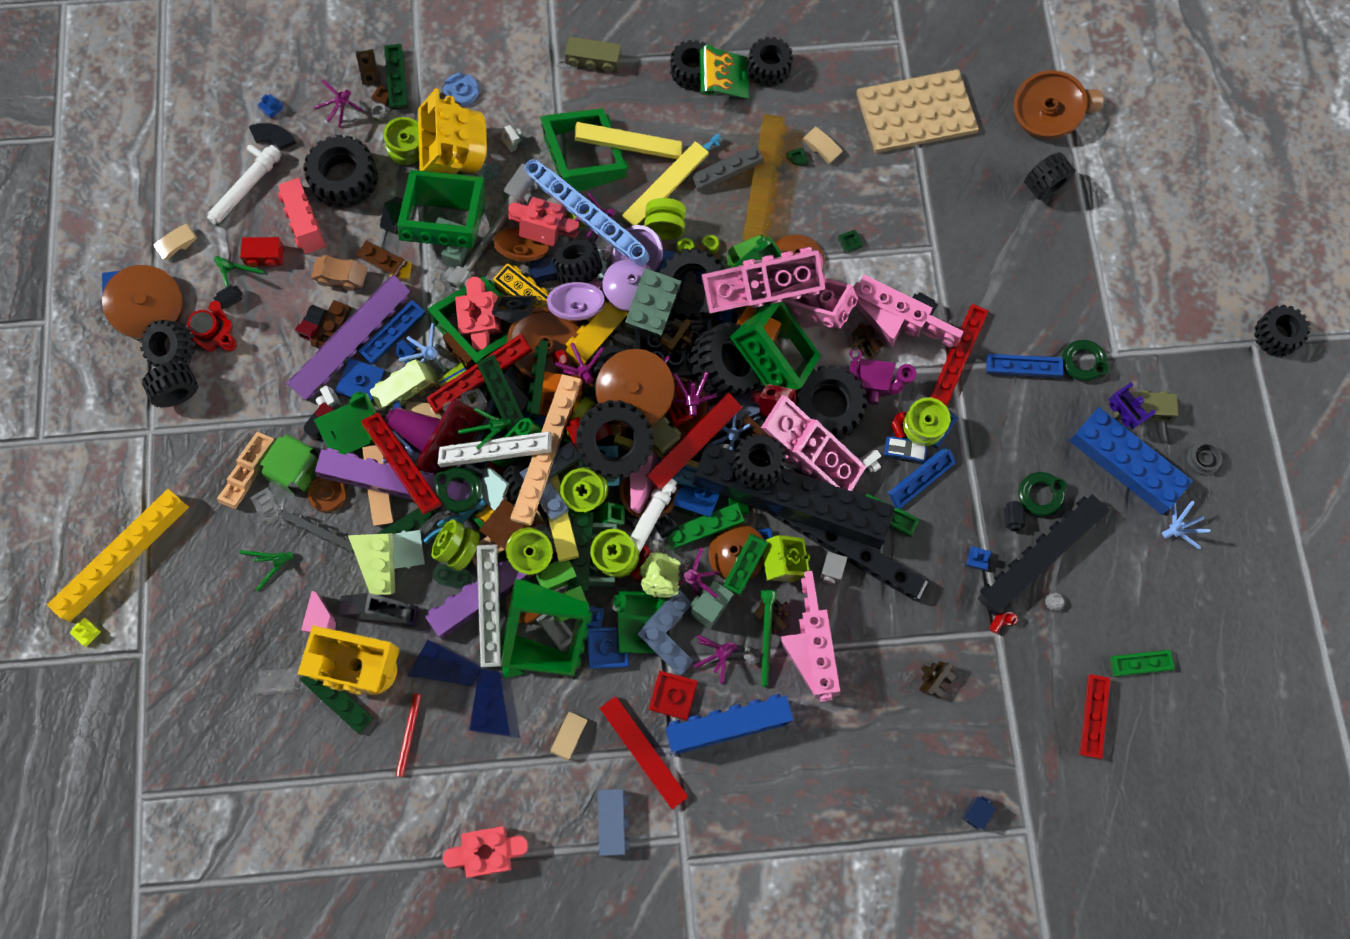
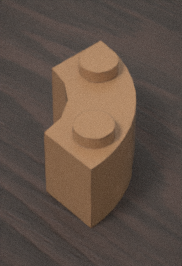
M324 255L315 259L311 279L317 281L321 286L330 285L354 291L357 288H363L368 267L355 260H340Z

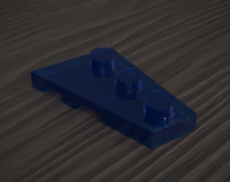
M427 640L407 676L472 686L481 667Z
M479 669L469 731L511 736L501 674L498 671Z

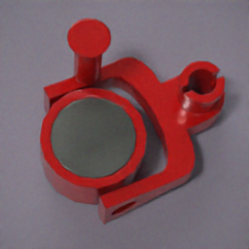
M212 301L209 304L208 310L200 309L193 312L188 318L187 326L194 335L193 342L205 351L212 352L220 347L226 352H232L237 347L236 340L230 335L233 325L227 319V315L220 307L219 301ZM216 317L224 322L221 331L219 321L216 319Z

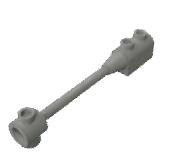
M521 164L504 188L503 195L506 202L501 214L463 268L460 266L456 268L450 267L446 271L444 280L455 291L465 287L466 281L472 277L469 271L508 218L509 205L514 202L529 205L533 198V195H531L533 190L539 191L541 189L526 173L525 164Z

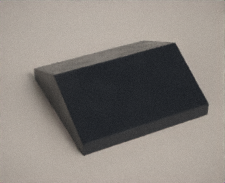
M499 295L492 309V315L510 323L519 321L531 315L536 302V296Z
M512 364L503 374L520 411H522L527 406L528 401H532V394H529L531 382Z

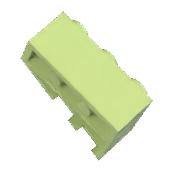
M412 360L401 370L393 372L386 380L378 382L370 390V393L379 410L388 413L390 409H393L396 401L400 402L401 406H404L407 402H410V398L418 394L422 397L426 395V390L434 386L437 389L440 388L438 384L439 378L433 367L418 360Z
M393 533L348 535L369 592L374 595L395 593Z

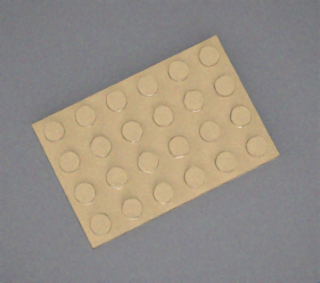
M959 69L857 89V97L875 153L976 134L979 130Z

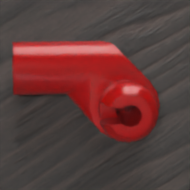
M905 411L898 413L892 422V428L898 438L907 437L903 429V422L907 414Z
M1012 612L998 613L988 629L997 634L1001 626L1016 624L1018 617Z

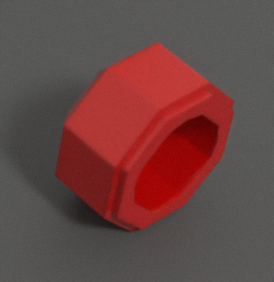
M564 350L552 353L554 365L558 362L568 366L569 360Z

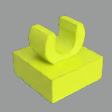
M83 618L69 633L83 646L87 647L101 631L87 618Z

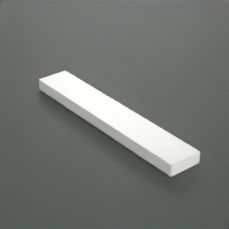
M551 432L493 439L489 440L479 450L476 447L482 441L443 446L439 449L438 465L440 467L550 453L553 435Z
M497 544L477 545L481 667L501 666Z

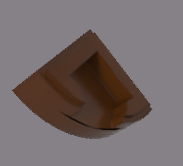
M380 84L371 96V99L378 104H384L388 108V91Z

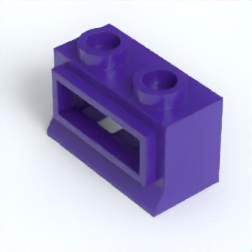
M1131 382L1114 393L1108 400L1110 401V408L1114 412L1118 411L1122 416V423L1133 430L1150 419L1156 412L1152 410L1148 414L1141 406L1144 403L1143 397L1139 396L1135 399L1129 391L1133 386ZM1120 397L1123 398V400L1127 403V405L1131 408V410L1135 413L1139 420L1136 419V417L1132 414V412L1128 409V407L1124 404Z

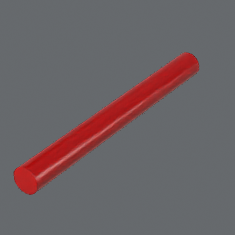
M413 694L395 776L404 777L421 694Z

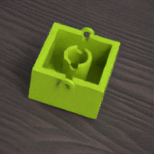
M778 535L766 539L768 545L762 555L767 580L795 582L805 578L804 572L810 571L808 563L810 555L806 552L804 538Z

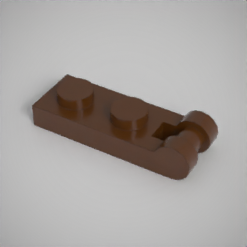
M367 240L356 254L359 259L389 275H394L396 278L400 276L401 269L405 268L408 264L405 259Z
M333 300L317 334L311 340V346L316 348L322 347L326 342L323 338L327 337L329 339L346 322L352 310L351 306Z

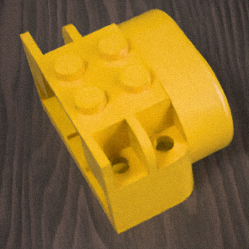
M435 88L418 108L420 171L456 174L459 171L476 174L482 168L487 152L485 117L480 111L461 108L455 103L453 96L448 95L444 100L439 99V89Z
M312 625L297 674L321 681L324 686L330 687L333 690L342 691L343 689L359 696L362 694L377 695L390 688L396 679V661L400 648L391 642ZM362 663L361 669L357 671V666Z

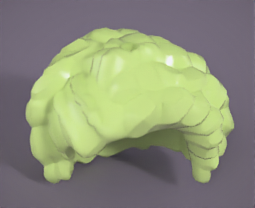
M662 552L650 553L645 564L641 566V576L643 577L641 586L648 595L659 598H669L677 595L679 589L678 581L680 580L678 576L680 573L678 569L680 561Z

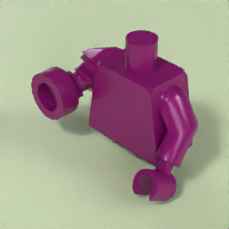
M853 350L849 352L852 358L850 372L856 375V381L859 379L862 382L861 389L866 390L868 395L867 403L870 405H877L879 397H886V395L890 396L901 392L905 388L903 386L912 383L916 377V369L910 364H903L899 367L896 378L891 381L896 363L861 359L862 352L858 350L859 354L857 357H853Z

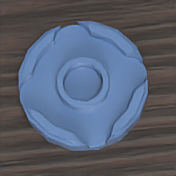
M457 73L446 79L443 92L447 96H453L455 101L464 107L472 104L477 99L479 87L476 79L471 75Z

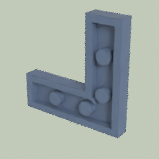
M571 442L558 449L539 502L551 522L569 512L549 480L582 460ZM528 468L520 472V475L523 478V480L525 479Z
M678 590L677 595L670 597L636 633L679 676L693 663V660L666 634L690 608L692 603L680 590Z

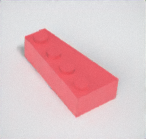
M300 178L279 184L280 192L278 196L281 203L285 204L283 209L287 218H290L291 223L289 225L293 234L295 233V241L298 248H302L305 254L327 247Z

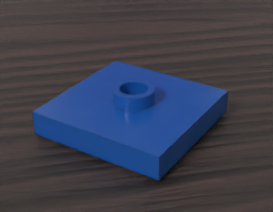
M349 358L335 393L351 399L354 393L362 391V393L368 394L373 403L374 398L370 390L383 380L386 371L385 369Z
M682 485L673 505L711 517L720 495L704 491L700 488Z
M617 627L588 628V669L629 667L628 653H618Z

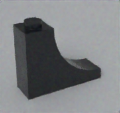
M371 593L344 595L341 597L338 616L354 620H376L415 626L419 606Z

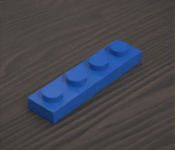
M411 300L358 350L359 354L371 365H374L427 315L426 312Z
M987 354L986 374L1062 378L1063 358Z
M943 447L888 492L896 508L900 509L956 463L950 448Z

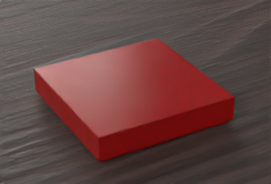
M659 670L648 711L688 721L698 681Z

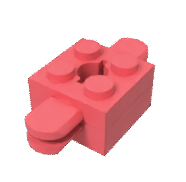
M535 197L531 199L528 206L515 202L509 205L508 218L520 223V237L555 246L560 235L575 238L578 235L579 222L567 218V209L562 205Z
M471 277L466 281L467 295L455 297L458 332L466 339L471 338L472 348L479 352L491 344L490 335L502 333L501 318L492 315V309L498 296L492 291L486 292L485 283L480 278Z
M504 826L461 834L462 846L448 848L444 852L443 862L451 869L465 867L466 878L511 870L510 858L525 855L529 844L525 837L520 835L507 837L506 827Z

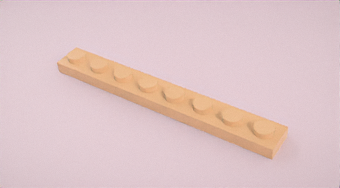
M563 374L561 376L541 432H551L553 435L551 452L533 455L510 518L514 522L529 526L533 522L582 383L579 378Z

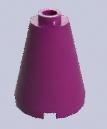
M396 407L394 410L390 409L385 418L388 420L387 425L420 453L440 421L439 418Z

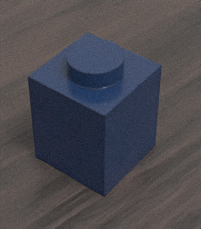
M552 256L530 262L531 269H528L530 278L535 280L536 286L557 281Z
M974 797L961 819L978 831H981L986 827L996 808L992 806V802L986 797Z

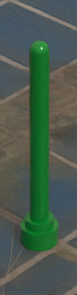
M761 590V598L763 603H765L761 685L765 688L769 686L773 603L777 599L776 590Z

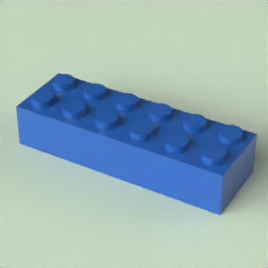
M1100 407L1092 413L1069 440L1161 515L1175 504L1193 482V480Z
M781 694L770 696L764 702H761V699L750 701L748 706L741 707V704L731 706L726 712H721V709L714 710L701 718V715L689 717L687 722L681 723V720L672 721L665 728L672 756L787 726L792 723L793 716L787 696L781 697Z

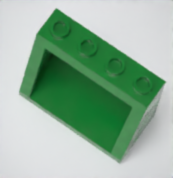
M603 108L540 117L543 137L557 175L576 191L582 192L627 178L629 166L627 160L622 158V149L611 147L616 160L614 164L568 170L555 136L574 131L577 122L591 125L601 122L602 127L611 128L610 116L605 114Z
M410 170L397 224L399 241L473 248L486 208L484 177ZM416 204L469 210L466 226L411 221V217Z
M484 276L480 278L484 281L487 292L492 291L497 296L504 295L496 290L497 287L491 280L488 281ZM465 286L428 308V312L436 328L443 335L449 332L470 355L475 365L477 364L476 362L486 358L505 345L508 334L476 352L451 325L447 318L457 311L455 297L467 295Z
M770 301L764 302L763 306H760L730 336L765 387L771 384L795 390L800 389L821 357V354L783 301L771 304ZM772 315L781 323L782 329L804 358V361L795 371L764 330V326Z
M515 579L503 640L501 667L574 676L576 668H580L581 656H579V653L583 654L585 642L583 639H587L588 627L586 625L591 623L592 612L588 611L589 603L525 580ZM520 612L575 618L576 621L568 653L516 635Z

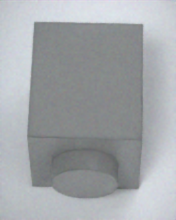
M828 552L820 578L824 579L823 581L827 584H839L847 557Z

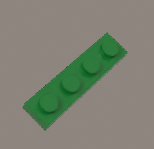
M736 503L713 512L711 517L702 516L679 525V529L668 535L667 539L671 550H675L745 523L739 504Z

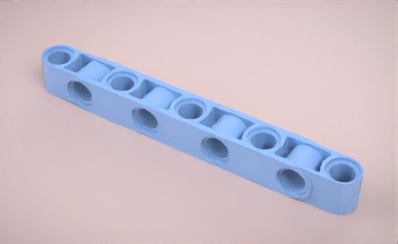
M530 160L526 163V173L543 191L636 265L643 266L648 263L649 253L628 231L539 161ZM639 252H642L639 257H636Z

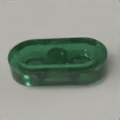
M441 564L433 571L435 581L443 586L462 590L467 584L473 583V577L466 569L457 571L446 564ZM446 571V575L441 577L440 572ZM465 576V580L460 582L459 577Z

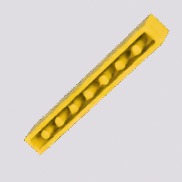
M167 489L66 585L47 606L59 618L71 622L168 529L189 506L170 489Z

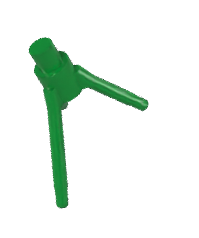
M220 256L214 258V262L220 268L225 287L229 285L226 274L232 268L260 274L265 273L263 270L228 262Z
M475 408V412L490 419L489 424L459 430L458 433L463 434L491 429L492 432L476 447L479 450L495 434L507 427H511L512 424L510 419H498V417Z
M239 551L240 554L259 556L260 558H254V562H273L274 568L256 588L257 592L282 567V564L293 559L292 552L283 554V552Z

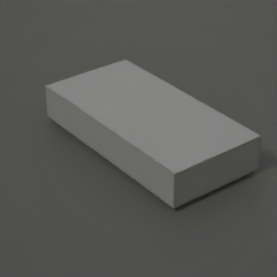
M544 614L536 619L560 651L570 645L572 632L563 621L556 622L552 615Z

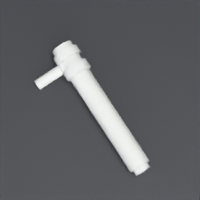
M252 145L247 146V151L257 156L255 163L207 213L208 216L206 218L212 224H219L266 172L271 171L273 164H277L280 161L282 154L277 148L270 145L261 151Z
M673 479L661 490L658 488L653 490L650 495L652 498L631 535V538L637 544L639 552H641L665 505L669 504L671 494H674L677 489L675 487L677 482Z

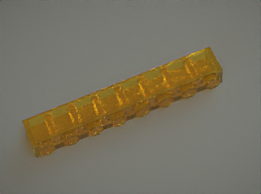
M763 114L758 147L765 162L754 168L742 242L758 235L766 236V230L770 231L772 220L768 219L769 214L773 215L774 203H771V199L776 197L777 187H774V182L778 183L779 171H776V168L781 166L782 156L779 155V151H783L785 140H781V137L786 135L787 125L784 124L785 117Z

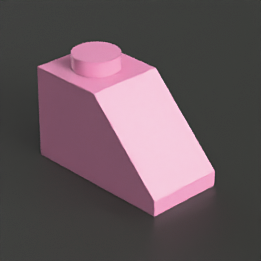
M312 591L301 631L310 634L312 625L335 630V618L322 597L317 592Z

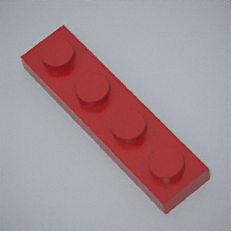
M1088 675L1079 756L1102 759L1110 678Z

